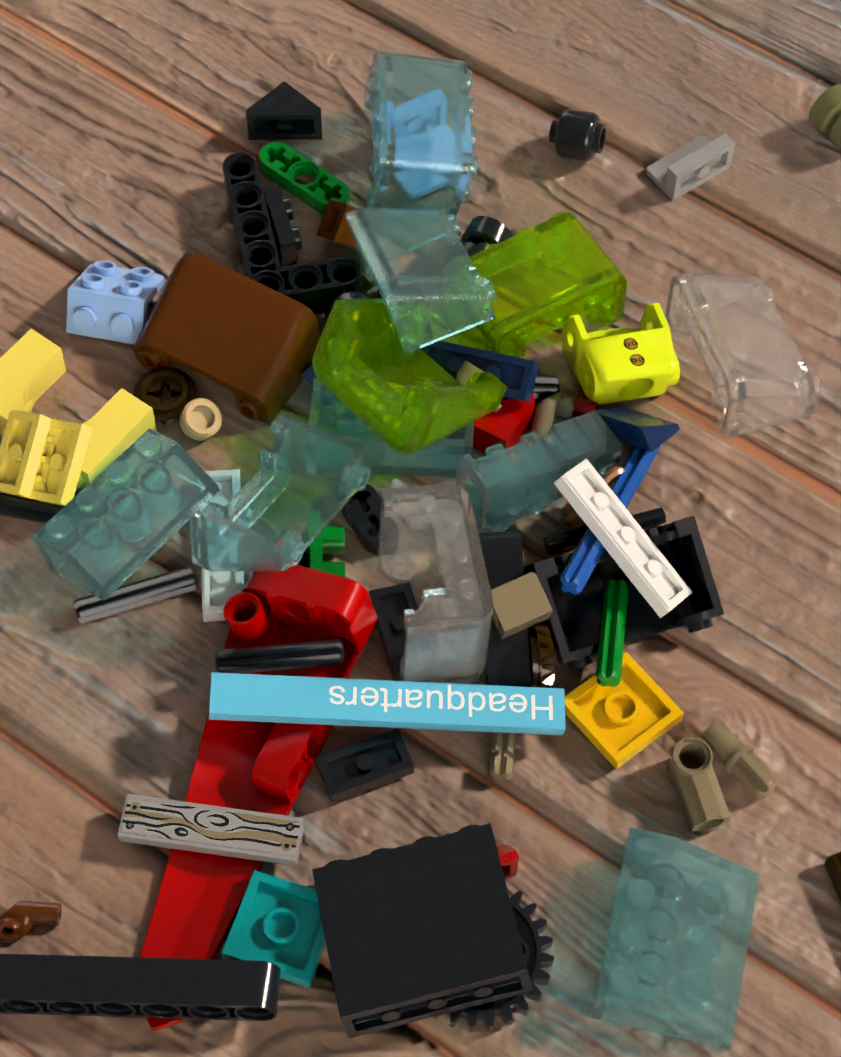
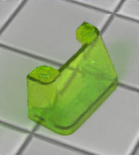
M405 297L335 300L313 354L312 364L314 373L321 383L397 453H418L496 410L500 404L507 386L496 376L489 372H479L472 375L466 385H461L418 347L424 332V320L418 308Z

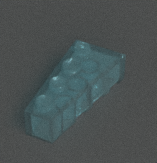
M596 410L554 424L547 435L540 436L534 431L522 435L520 441L515 446L507 449L499 443L486 448V456L474 460L470 454L457 458L455 502L477 533L503 532L518 519L528 514L536 515L542 512L548 504L563 497L554 482L586 458L601 477L608 469L620 466L623 445Z

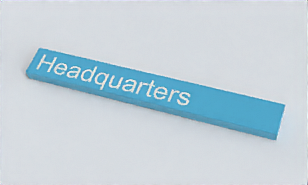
M211 672L209 720L563 735L566 730L565 689Z

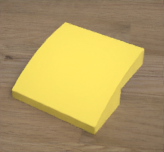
M10 409L0 445V492L71 508L93 428L82 423L51 419L42 414Z

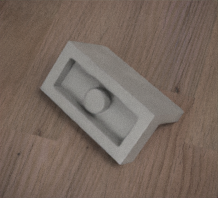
M726 133L711 142L705 136H700L649 165L646 174L674 201L730 168L735 142Z

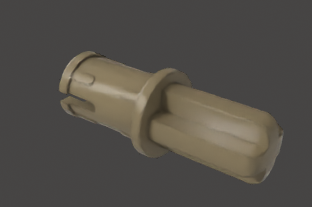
M721 719L714 721L703 731L700 738L707 742L710 748L719 756L725 764L724 769L727 773L733 771L756 797L765 798L777 786L776 780L752 755L753 748L750 745L745 746L738 740Z

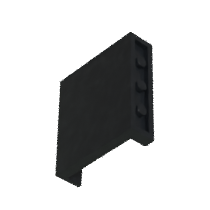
M491 823L481 826L468 825L461 828L458 832L439 837H422L412 844L392 849L380 848L366 856L350 860H334L323 867L312 869L339 1016L349 1039L533 991Z

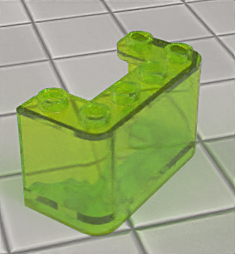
M560 212L532 228H525L505 241L491 244L471 257L457 260L450 264L445 271L442 281V319L463 346L510 356L515 354L516 357L521 358L525 356L527 343L564 326L568 316L579 314L582 317L586 315L591 323L597 321L599 317L606 327L623 319L628 282L627 278L573 212Z

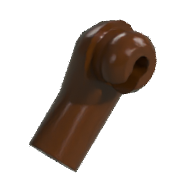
M18 901L0 917V941L3 943H15L36 925L59 926L62 916L61 903Z

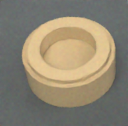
M197 398L190 401L181 411L180 426L183 432L191 439L198 441L207 440L220 429L222 414L219 407L213 401Z

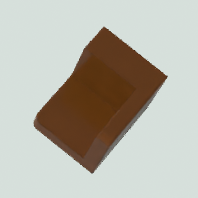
M329 199L316 235L371 254L373 250L370 247V243L373 238L379 236L384 219L348 204Z

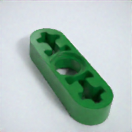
M271 142L260 150L259 159L262 174L323 215L328 203L326 196L332 200L350 205L349 188L344 182L287 144ZM304 174L314 178L313 182L305 185L299 184L294 180L296 177Z

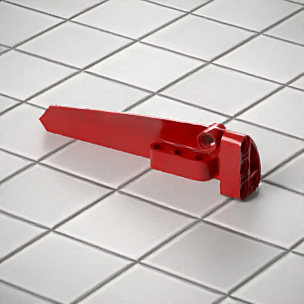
M263 557L257 563L242 593L232 596L225 603L223 612L229 625L224 650L340 639L345 649V659L342 664L244 674L349 679L377 624L378 616L368 592L354 580L274 558ZM208 711L185 802L288 816L316 762L315 758L319 756L334 725L209 720ZM171 849L140 957L215 959L236 918L254 870L260 871L264 862ZM146 1018L153 1031L183 1021V1019Z

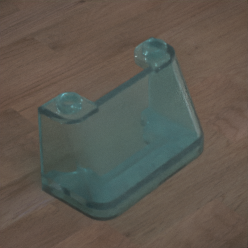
M358 208L344 214L367 277H372L381 295L405 354L496 318L491 302L497 300L493 285L488 277L481 279L459 239L461 231L453 214L447 216L444 210L388 208Z
M280 415L270 426V432L277 435L271 451L262 450L260 453V470L226 506L201 498L189 510L193 564L210 572L285 571L291 566H296L307 547L358 490H363L367 485L371 472L370 468L367 467L368 448Z

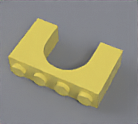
M30 329L0 358V435L2 438L10 409L31 413L32 407L39 397L66 372L61 348L33 329ZM121 388L92 418L82 423L93 429L76 489L82 488L93 496L157 431L152 407Z

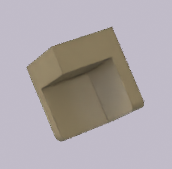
M534 572L487 591L484 599L502 639L549 619L553 612L539 579Z

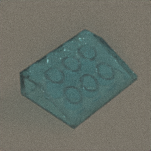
M630 827L591 1018L730 1050L760 874L677 837Z

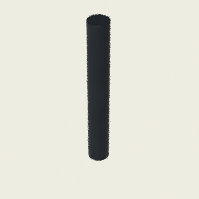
M662 507L632 515L642 529L666 523V516ZM588 526L543 538L546 553L550 554L578 546Z

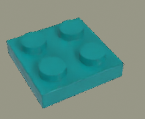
M254 870L222 950L223 960L270 962L280 967L281 979L310 988L326 946L316 890Z

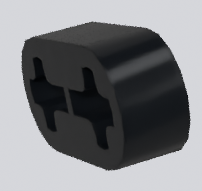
M355 482L345 487L341 493V512L363 547L375 555L390 553L398 544V525L389 509L371 485L364 482ZM358 498L360 502L366 501L367 512L364 513L358 504L352 505V500ZM372 524H375L381 533L387 532V537L382 539L379 535H373Z

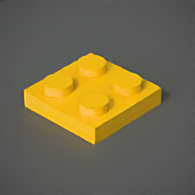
M627 652L623 653L621 681L617 686H600L597 683V676L595 674L565 696V714L616 770L681 722L684 712Z

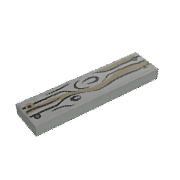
M127 794L117 836L121 842L297 866L305 822L304 818Z

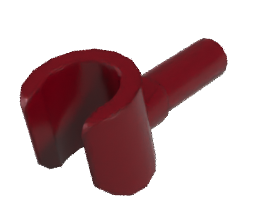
M578 382V394L574 400L572 419L580 423L592 425L594 420L591 412L597 410L598 405L597 402L587 399L588 397Z

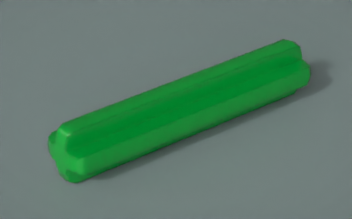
M610 579L604 586L596 667L597 683L602 687L608 685L615 687L621 681L628 603L627 582L623 579L617 581Z

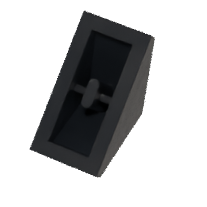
M285 81L246 109L249 140L322 139L321 108Z

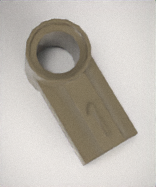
M685 737L679 740L674 747L667 768L668 777L677 786L692 832L699 831L703 833L715 830L719 826L728 823L731 817L711 764L713 760L712 749L701 738ZM680 759H694L700 768H686Z

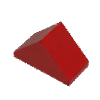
M532 394L530 403L513 399L500 400L498 402L502 405V408L496 413L487 404L454 410L455 438L506 463L532 425L535 398Z

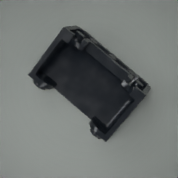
M694 516L644 531L692 591L688 597L661 618L606 549H604L583 590L576 595L569 591L563 592L560 588V576L574 552L545 559L524 567V575L530 572H534L537 575L553 609L550 618L541 623L547 626L551 632L553 651L559 664L567 662L568 668L571 670L594 663L592 654L598 653L604 586L610 579L616 581L623 579L627 582L628 603L624 644L682 626H687L689 633L713 626L711 618L724 614Z

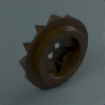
M172 367L156 368L145 373L136 382L133 389V396L152 407L155 420H159L163 425L166 424L167 420L177 419L179 421L183 408L190 401L198 398L197 388L193 379L186 372ZM165 387H168L171 397L166 405H162L160 397L165 392Z
M536 624L532 627V633H528L532 686L553 688L555 665L551 632L544 624Z

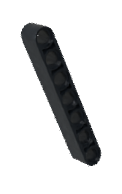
M0 954V1014L268 1021L276 1018L281 969L270 962L253 960Z

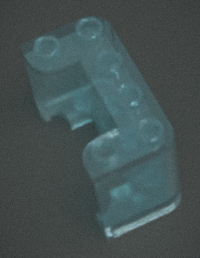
M378 50L375 52L364 91V107L372 109L373 157L370 164V173H372L374 180L371 189L367 190V208L456 218L461 203L467 202L469 179H475L478 158L472 155V149L476 140V128L470 126L474 112V98H470L468 95L472 85L473 74L471 69H467L465 61Z

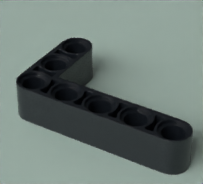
M236 152L225 158L223 162L225 193L244 276L304 304L314 314L326 312L328 305L333 299L342 293L349 291L362 293L361 266L359 262L350 257H337L281 267L255 159L250 154L244 152Z

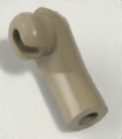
M554 393L542 400L537 405L528 436L538 441L547 442L554 419L558 416L565 419L572 417L574 399L563 397V393Z

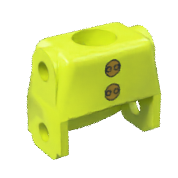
M660 303L647 304L640 321L641 329L616 328L587 333L579 314L567 317L561 333L563 342L561 347L569 367L582 386L585 395L591 401L597 402V405L659 396L667 391L668 386L676 385L679 382V361L673 348L670 328Z

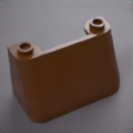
M195 252L184 253L175 264L134 347L136 359L150 370L168 367L173 360L234 390V397L239 412L248 419H258L268 425L273 422L304 380L301 374L320 358L318 321L314 313L307 306Z

